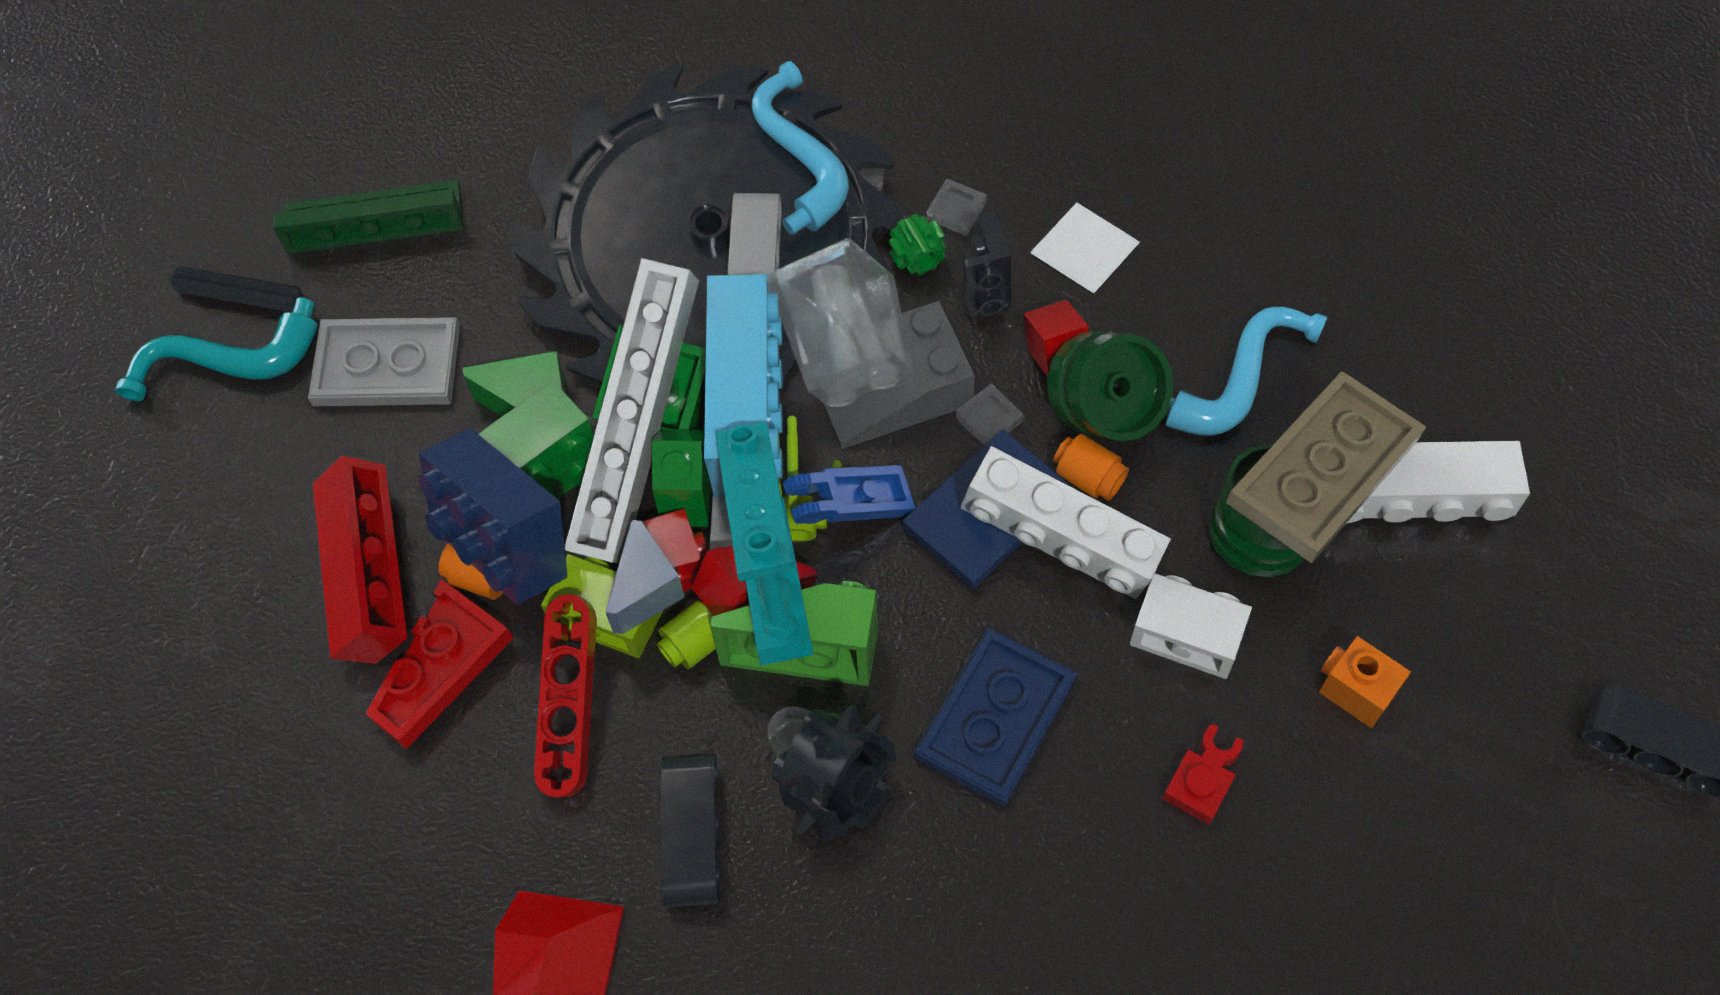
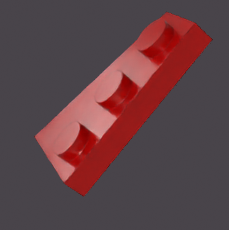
M443 579L440 580L433 592L436 600L426 618L420 616L412 630L415 637L403 659L394 662L366 712V715L374 724L405 749L428 728L514 638L507 627Z

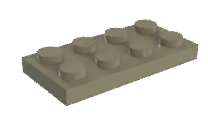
M1341 371L1230 491L1226 503L1310 563H1313L1420 439L1426 426Z

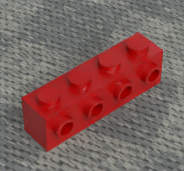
M341 456L313 483L330 659L377 664L407 639L386 465Z

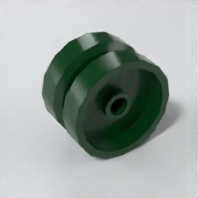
M1103 330L1082 332L1065 342L1052 359L1047 377L1048 400L1057 418L1071 430L1120 442L1140 439L1154 430L1168 412L1173 395L1172 369L1164 352L1150 339L1130 333H1114Z

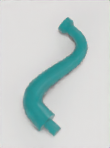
M297 298L293 312L284 313L280 316L273 339L268 345L261 348H238L183 335H167L152 339L141 346L135 353L129 364L126 377L117 382L115 392L125 399L142 401L147 392L143 382L150 367L160 359L171 357L183 359L238 378L268 380L288 373L300 363L313 342L318 330V324L311 319L315 304L309 299Z

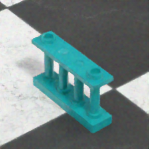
M764 421L750 425L743 424L731 429L716 431L736 570L739 582L746 580L760 665L814 655L784 498H781L767 422Z

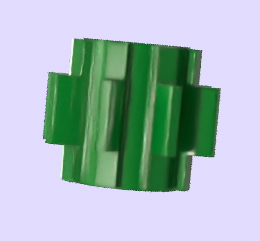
M917 214L898 221V225L891 229L889 233L892 237L889 240V244L892 247L890 254L898 268L907 267L911 274L916 272L918 275H923L925 272L931 269L933 271L937 268L940 261L945 259L944 251L947 248L943 242L946 236L937 221L934 220L929 223L924 215L919 217Z

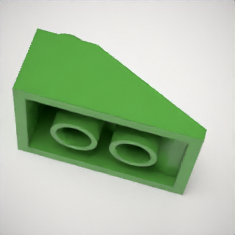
M843 581L838 585L823 583L802 590L814 655L761 666L756 648L750 605L712 616L710 627L721 666L869 686L878 635L876 590L868 589L861 583L853 581Z

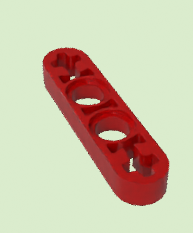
M571 594L560 595L552 600L546 609L544 618L534 776L539 790L547 796L556 798L572 797L580 792L585 785L588 771L597 618L596 611L588 601ZM572 605L574 611L582 614L581 622L573 623L571 627V640L581 642V649L566 645L557 647L558 639L568 642L569 628L560 623L561 615L569 614ZM572 655L577 658L580 664L579 676L572 683L564 685L558 681L555 675L556 664L561 658ZM569 707L576 714V727L572 733L561 737L552 728V718L560 708ZM551 743L565 746L575 744L574 753L563 751V767L572 769L571 779L563 780L561 789H559V782L555 779H550L551 769L559 768L561 752L550 751Z

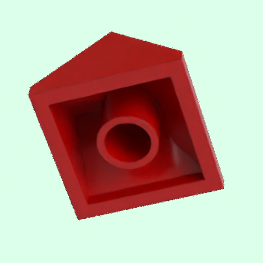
M518 891L495 929L493 995H606L625 910L624 907Z

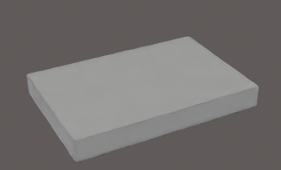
M457 317L321 319L308 395L309 401L312 406L451 404L460 324Z

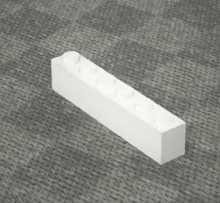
M641 258L567 536L566 551L612 563H620L631 521L636 520L652 461V439L660 431L699 280L688 269Z

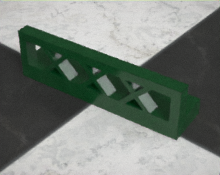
M458 180L283 203V212L273 213V229L287 254L463 230L461 187Z

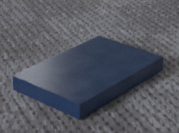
M1003 429L902 520V528L972 590L1023 543L1017 537L992 524L979 520L973 514L960 508L967 490L990 447L992 446L1072 487Z
M988 627L914 751V759L997 804L1006 807L1075 684L1078 673Z

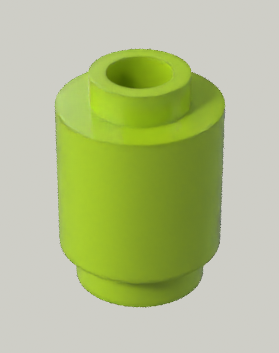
M698 600L658 629L662 640L657 643V646L674 668L682 664L685 668L691 669L716 649L710 627L713 614L703 602L701 603Z

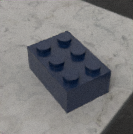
M468 428L419 452L422 468L419 483L427 499L429 512L426 513L425 520L430 532L436 539H444L450 544L465 565H473L482 573L494 591H502L516 605H519L567 578L560 501L472 428Z

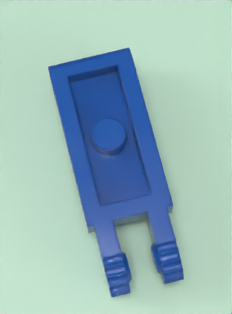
M901 465L823 469L821 472L793 475L783 482L785 493L788 496H805L816 491L819 492L821 501L807 502L793 508L791 512L794 523L813 524L825 519L828 522L907 517L916 509Z

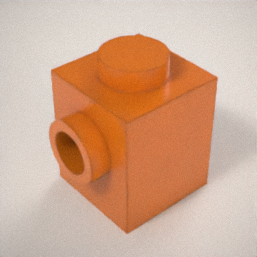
M1357 636L1346 651L1337 646L1326 660L1320 671L1328 677L1319 693L1372 729L1411 671Z

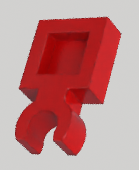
M1214 724L1207 728L1201 740L1200 749L1203 756L1188 749L1162 798L1209 825L1236 774L1222 767L1233 764L1243 748V739L1237 737L1229 750L1218 749L1213 742L1218 730V726Z

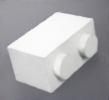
M1154 573L1138 615L1130 645L1227 679L1252 607L1242 604L1238 598L1224 592L1210 593L1193 587L1184 578L1173 575L1164 577Z

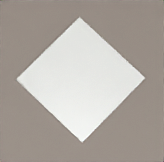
M1076 203L1030 253L1087 290L1095 293L1140 241Z

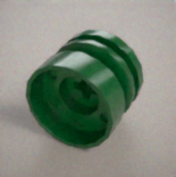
M1274 444L1251 447L1236 457L1209 517V537L1216 552L1230 566L1248 575L1268 578L1288 574L1302 564L1304 558L1228 505L1226 501L1230 491Z

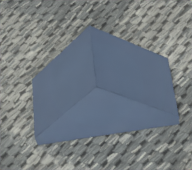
M631 521L605 612L613 633L625 634L685 597L679 575L642 521Z

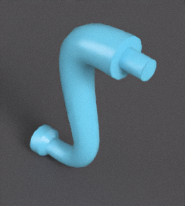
M787 61L780 65L777 74L764 81L757 88L751 105L754 117L762 130L798 159L814 175L817 184L811 190L795 199L796 211L782 220L785 230L790 235H794L804 227H808L811 231H817L834 217L847 198L849 180L843 164L831 150L773 109L772 99L785 88L795 89L803 83L799 69L794 63Z
M1275 306L1258 312L1248 321L1242 331L1231 374L1223 394L1216 400H1206L1180 390L1176 399L1171 398L1168 412L1165 414L1168 416L1165 426L1200 436L1223 434L1233 429L1244 420L1254 402L1259 384L1264 343L1268 332L1278 326L1289 327L1303 332L1306 340L1316 343L1327 317L1319 313L1309 316L1292 308Z

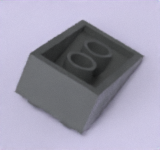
M940 301L891 317L809 369V374L841 450L973 405L975 375Z

